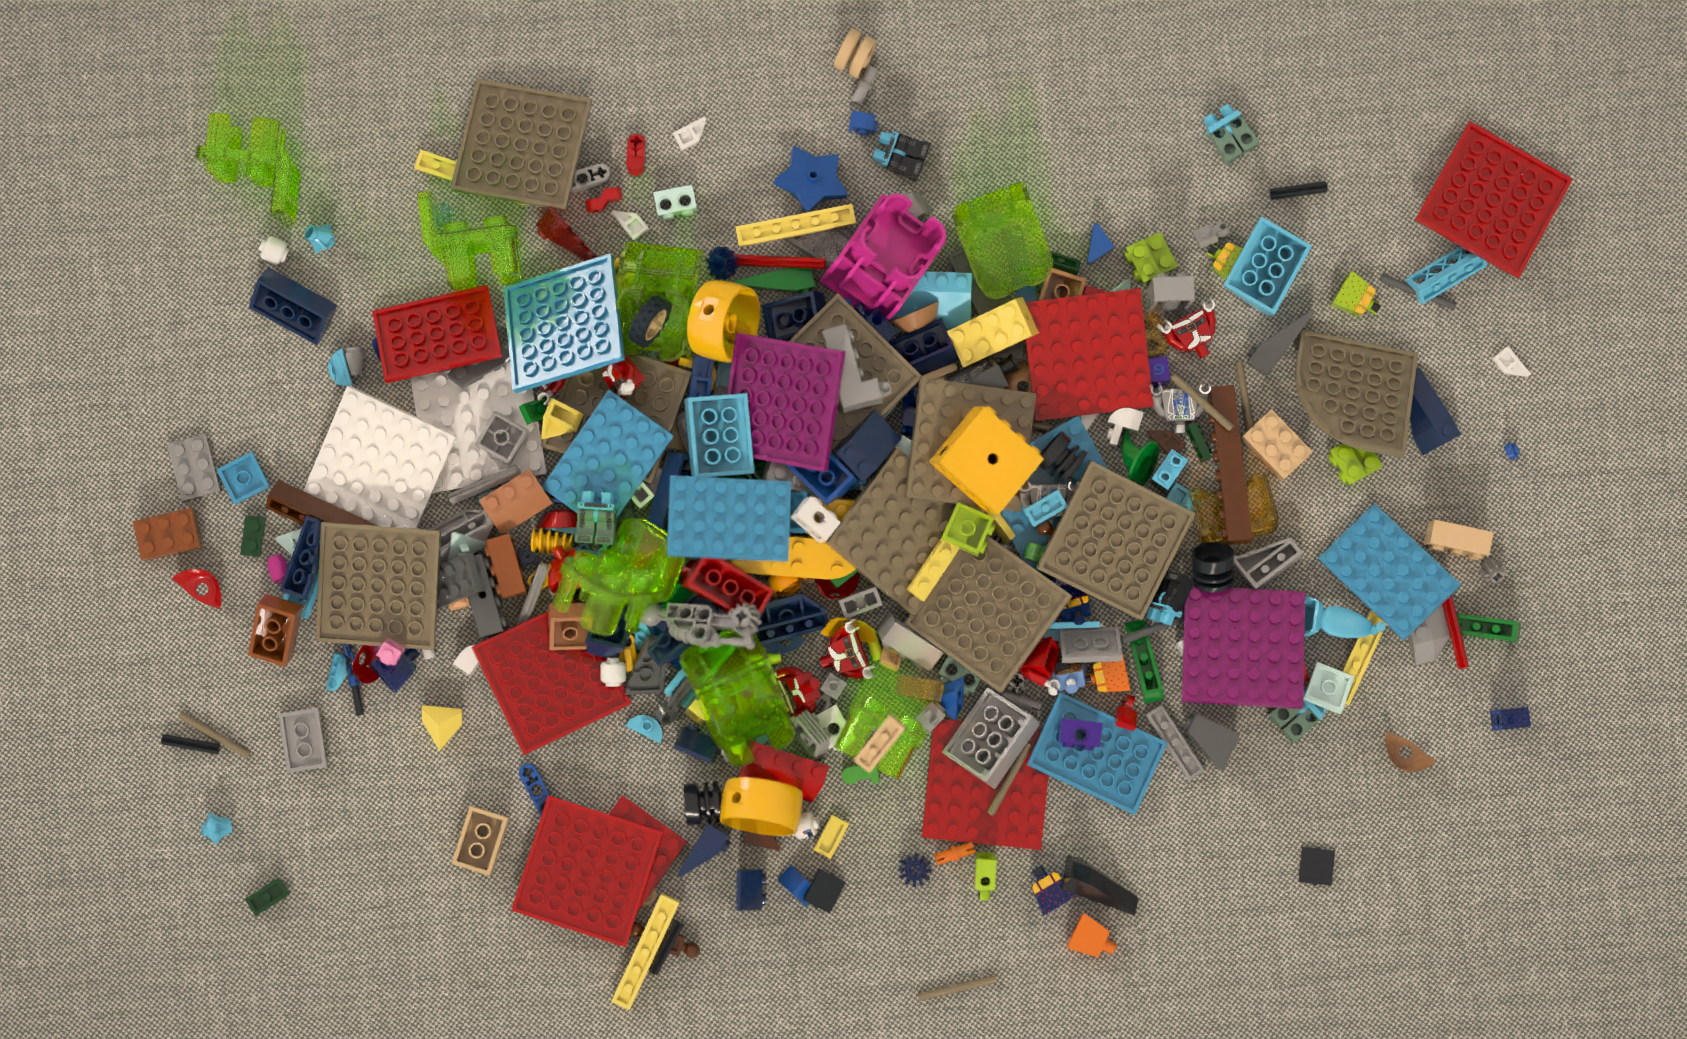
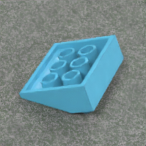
M1261 216L1223 286L1267 316L1275 315L1312 245Z
M925 271L904 304L892 317V321L937 301L939 302L938 314L934 321L942 318L947 331L970 321L973 274ZM892 326V331H899Z
M747 393L685 399L691 476L715 478L753 474L754 463Z

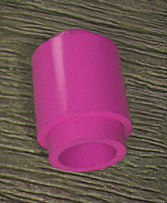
M282 554L267 558L268 564L266 565L272 582H277L280 585L285 577L288 564L286 558H283Z

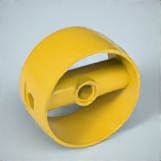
M711 280L703 284L693 299L688 315L687 335L692 351L707 359L732 363L736 333L754 336L758 334L760 303L756 292L742 284L723 280Z
M756 778L728 779L722 795L720 822L728 827L755 834L772 836L794 835L797 833L800 824L803 792L796 787L770 780Z

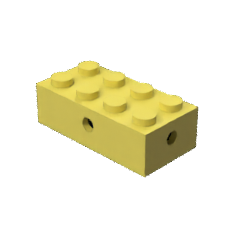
M1023 297L1014 299L947 331L963 367L981 361L1039 333Z

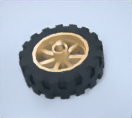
M659 295L651 296V299H648L646 304L641 306L639 313L637 312L635 315L636 318L632 321V327L629 329V340L642 348L652 344L655 338L660 335V331L664 329L665 323L669 319L668 316L671 314L670 309L672 308L671 303Z

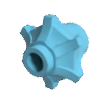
M329 224L324 226L310 225L304 234V238L312 244L316 253L323 249L331 248L335 242L334 234L331 233V225Z
M209 813L206 822L201 825L202 836H207L212 840L213 844H218L222 837L232 833L229 817H217Z

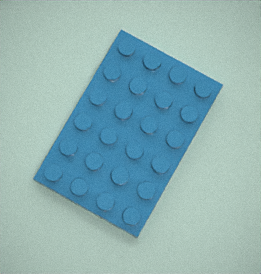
M608 390L542 487L576 513H578V502L581 501L584 490L595 491L594 501L601 502L603 491L613 492L614 503H617L618 518L675 435L616 393Z
M670 475L667 556L788 562L791 482Z
M1375 503L1318 557V560L1403 641L1461 586L1450 573Z
M1058 692L1026 765L1135 815L1168 742L1138 728L1130 731L1115 726V717ZM1060 718L1102 723L1100 747H1094V751L1084 750L1082 745L1075 744L1074 748L1062 747V743L1057 742ZM1081 729L1075 732L1076 739L1079 741L1083 739L1084 732Z

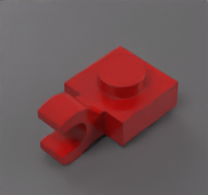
M1127 694L1126 700L1122 701V706L1116 709L1115 726L1130 731L1135 730L1138 711L1132 710L1135 696Z

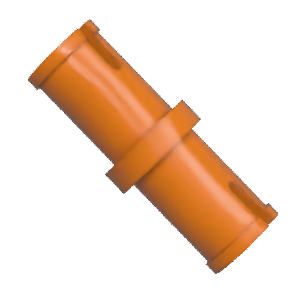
M972 841L957 847L951 846L948 850L935 853L934 858H936L937 866L953 860L956 862L961 857L975 854Z

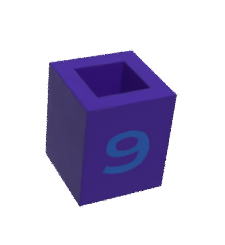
M1168 357L1148 359L1151 383L1154 384V387L1159 386L1158 382H1160L1162 387L1166 386V383L1170 381Z

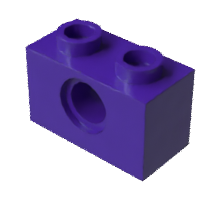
M1060 718L1057 742L1062 743V747L1074 748L1075 744L1082 745L1084 750L1094 751V747H1100L1102 723ZM1078 729L1084 732V737L1080 741L1075 737V732Z

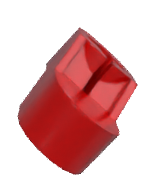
M640 134L631 135L627 141L626 166L628 173L633 176L641 175L645 169L646 143L645 138Z
M620 187L605 188L599 198L586 200L587 213L603 212L608 203L623 200L622 189Z

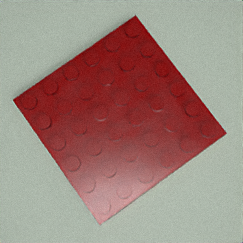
M1469 121L1414 220L1518 279L1573 179Z
M1140 288L1025 302L1039 332L1026 339L1031 391L1036 393L1035 421L1114 412L1122 408L1154 407L1152 392L1149 388L1151 378Z
M571 600V601H569V602H567V603H579V602L574 601V600ZM548 611L471 647L523 756L632 704L628 695L623 693L624 686L622 683L621 686L611 687L605 686V683L600 680V665L602 662L607 661V658L587 654V649L549 650Z
M942 719L932 731L922 838L969 843L972 841V843L1041 850L1049 775L1026 765L1042 729H1036L1027 742L1032 747L995 815L992 816L987 811L1011 767L995 789L971 774L942 753L963 721Z
M548 795L511 911L626 947L663 832Z

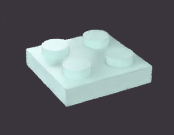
M1317 662L1303 700L1341 714L1354 676Z

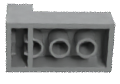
M846 324L822 330L826 348L846 351L839 393L843 413L882 404L883 398L892 394L890 383H879L877 378L864 381L862 367H857V363H859L857 349L852 348V344H854L852 330H847Z

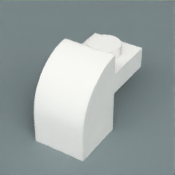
M1122 408L1115 411L1106 423L1114 426L1113 429L1109 428L1106 437L1109 440L1108 445L1117 446L1122 429L1137 433L1144 412L1132 408Z
M662 467L658 468L653 485L643 481L631 498L640 509L653 502Z
M475 645L461 651L453 662L454 665L468 675H472L479 665L471 649Z

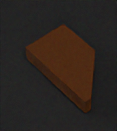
M1148 430L1146 432L1167 455L1171 449L1178 453L1186 445L1172 430Z
M746 832L745 844L780 851V847L772 835Z

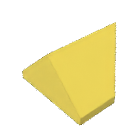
M551 398L543 416L541 440L576 432L584 414Z
M422 705V722L439 751L461 727L462 709Z

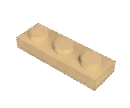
M890 714L854 761L870 773L907 726Z

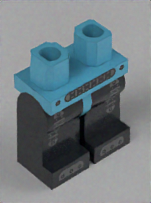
M882 131L878 142L887 145L888 148L886 152L875 149L872 160L881 164V168L888 169L917 182L931 143L920 141L893 131V134Z
M1171 449L1150 483L1164 493H1167L1187 464L1188 459Z
M1167 571L1149 606L1146 618L1171 626L1175 616L1181 618L1183 613L1181 610L1185 606L1194 580L1182 574Z

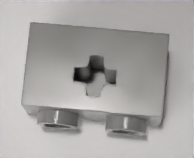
M874 584L855 591L846 597L838 598L846 619L883 605Z

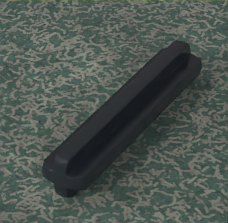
M1326 181L1272 188L1269 190L1270 199L1274 200L1325 193L1328 191V185Z
M163 734L161 738L162 745L212 754H219L220 744L167 734Z
M674 920L649 968L650 973L654 975L659 974L684 926L681 921Z

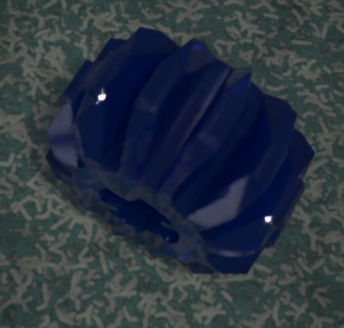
M726 246L715 247V249L708 253L709 257L705 260L709 263L706 269L711 270L710 275H715L718 280H726L737 273L735 269L739 267L736 263L738 257H734L735 251H729V247Z
M914 853V860H911L909 854L906 855L909 862L900 861L901 864L905 865V868H898V871H905V874L899 876L900 879L907 876L906 885L909 884L910 880H913L912 887H916V880H918L920 885L923 886L924 883L921 878L923 877L928 881L930 879L924 875L925 872L932 873V869H925L926 866L931 864L930 861L923 864L924 855L921 856L919 861L917 860V853ZM915 864L919 865L918 870L920 874L917 875L915 873V876L911 875L910 867L912 865L915 867Z

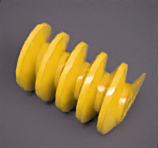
M534 527L531 535V551L535 552L539 548V553L542 554L546 549L547 554L551 555L552 550L556 546L562 545L567 552L572 549L574 534L567 539L566 532L563 533L562 537H559L558 531L555 532L554 536H551L550 529L544 534L543 528H540L539 532L536 533Z

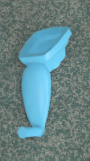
M1305 596V636L1315 634L1322 629L1327 634L1335 637L1360 638L1371 634L1376 635L1378 632H1383L1386 629V625L1383 622L1373 625L1359 613L1340 606H1330L1324 609L1322 602Z

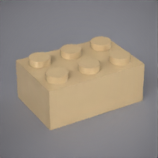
M1272 409L1240 438L1281 481L1313 452Z
M1433 520L1428 523L1423 546L1429 547V551L1440 552L1445 550L1451 556L1468 555L1467 559L1479 561V559L1489 556L1494 532Z
M470 806L451 864L491 876L510 818Z

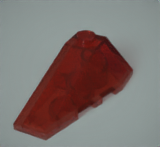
M552 206L536 224L539 228L537 233L544 240L548 238L552 243L584 261L597 258Z

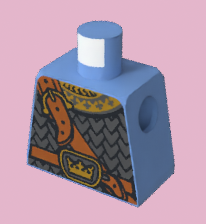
M1060 654L1051 678L1052 680H1058L1060 683V689H1056L1058 691L1066 690L1068 693L1073 694L1077 692L1079 687H1084L1086 685V662L1062 663Z

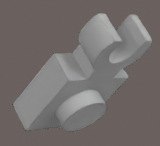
M1225 221L1219 222L1215 227L1209 224L1192 231L1200 248L1219 242L1218 237L1230 235Z

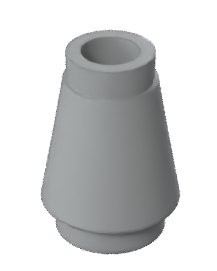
M362 347L346 348L345 356L350 375H361L364 360Z

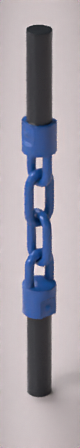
M343 643L349 673V687L352 690L356 716L364 715L359 689L360 680L355 674L352 675L351 673L352 664L355 659L352 644H348L349 650L347 651V646ZM348 656H351V658H352V664H350V665H349Z

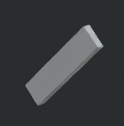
M1162 704L1145 714L1160 739L1168 742L1166 745L1167 750L1188 781L1206 771Z

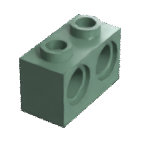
M949 655L938 673L941 676L940 680L945 683L964 678L967 674L972 675L974 683L970 686L964 683V694L966 695L969 692L973 694L981 680ZM950 664L955 665L957 668V673L953 676L946 673V667Z

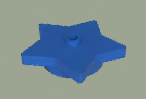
M793 146L790 167L774 180V185L789 191L800 202L806 213L811 212L818 204L826 200L846 199L848 192L836 176L839 159L837 154L815 157Z

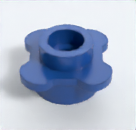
M1511 441L1508 442V445L1504 446L1510 461L1513 459L1518 460V455L1521 453L1517 444H1512Z

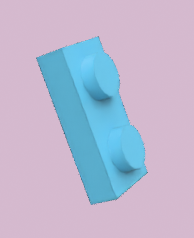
M1056 490L1024 508L1023 511L1032 527L1064 510L1067 504L1059 490Z

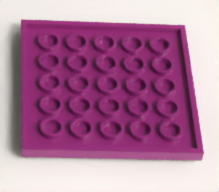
M736 333L727 395L747 393L753 458L827 472L846 351Z
M1192 585L1184 606L1181 702L1303 709L1305 592L1232 587L1220 592H1205Z

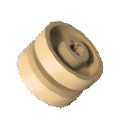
M852 28L837 54L833 67L844 71L851 62L849 75L859 79L873 56L877 40L867 36L860 44L862 32Z

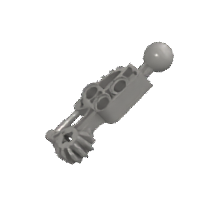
M653 601L645 602L638 610V618L642 624L651 627L656 626L661 621H666L669 634L675 637L676 640L698 645L701 648L719 647L721 644H729L731 646H744L747 649H753L755 647L753 634L758 631L757 626L762 624L760 612L757 611L754 605H749L746 602L742 607L740 604H737L736 609L730 608L728 615L715 614L707 605L668 603L667 608L662 609L658 603ZM716 630H732L742 638H720Z

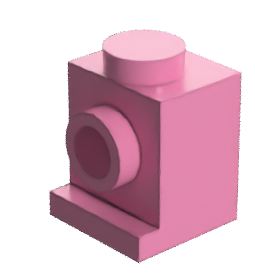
M388 638L384 641L377 656L380 657V661L384 664H392L394 666L406 648Z

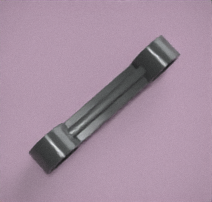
M698 656L690 661L688 664L689 673L668 702L662 703L657 707L655 716L661 724L669 725L678 717L676 709L698 679H702L709 674L711 666L704 657Z

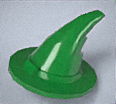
M1126 429L1121 441L1123 463L1129 472L1127 474L1128 480L1143 487L1157 464L1159 445L1156 441H1149L1142 448L1136 447L1131 442L1130 431Z

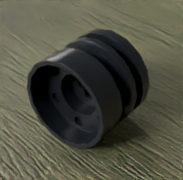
M1060 431L1042 450L1040 456L1044 459L1039 464L1043 470L1048 469L1051 465L1054 467L1050 474L1051 477L1060 472L1061 474L1056 480L1059 484L1071 477L1080 468L1087 455L1085 450H1082L1078 455L1075 454L1080 448L1078 444L1069 449L1068 446L1072 439L1063 431Z
M1206 542L1197 545L1192 550L1193 585L1197 589L1205 592H1220L1232 587L1234 584V550L1231 546L1221 542Z
M713 781V790L710 791L708 782H704V791H699L697 783L684 784L687 825L701 824L702 815H706L708 823H712L711 814H715L716 823L720 822L722 791L718 781Z

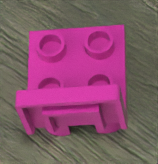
M882 193L839 256L819 280L833 292L838 293L843 299L851 300V305L880 326H884L898 312L947 241L943 224L934 217H930L925 223L917 219L907 211L913 204L912 201L901 194H892L887 197Z

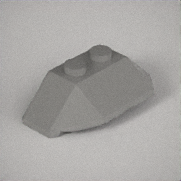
M484 509L463 510L430 528L431 530H441L440 564L448 560L452 533L457 532L483 542L486 541L494 524Z
M1443 605L1437 608L1408 636L1415 665L1436 660L1450 638Z

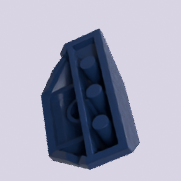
M803 593L769 600L761 613L760 620L762 624L757 626L758 631L753 634L755 647L823 630L829 623L827 610Z

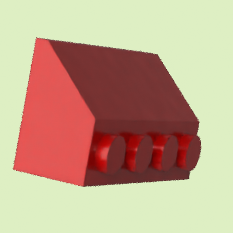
M698 558L681 584L727 613L730 612V608L736 609L737 604H740L742 607L746 602L749 605H754L761 614L774 591L725 560Z
M750 741L738 778H756L784 783L803 792V800L813 803L824 784L829 766Z

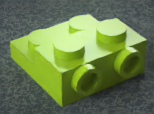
M1161 232L1125 248L1126 253H1124V257L1128 264H1132L1134 268L1133 275L1137 282L1141 281L1142 285L1152 281L1153 277H1156L1157 274H1166L1178 268Z
M1343 443L1328 451V459L1331 465L1337 467L1340 481L1343 484L1346 483L1347 486L1383 467L1374 452L1353 448Z
M957 502L941 539L978 557L979 552L984 553L988 544L985 542L987 534L992 535L996 526L993 524L994 517Z

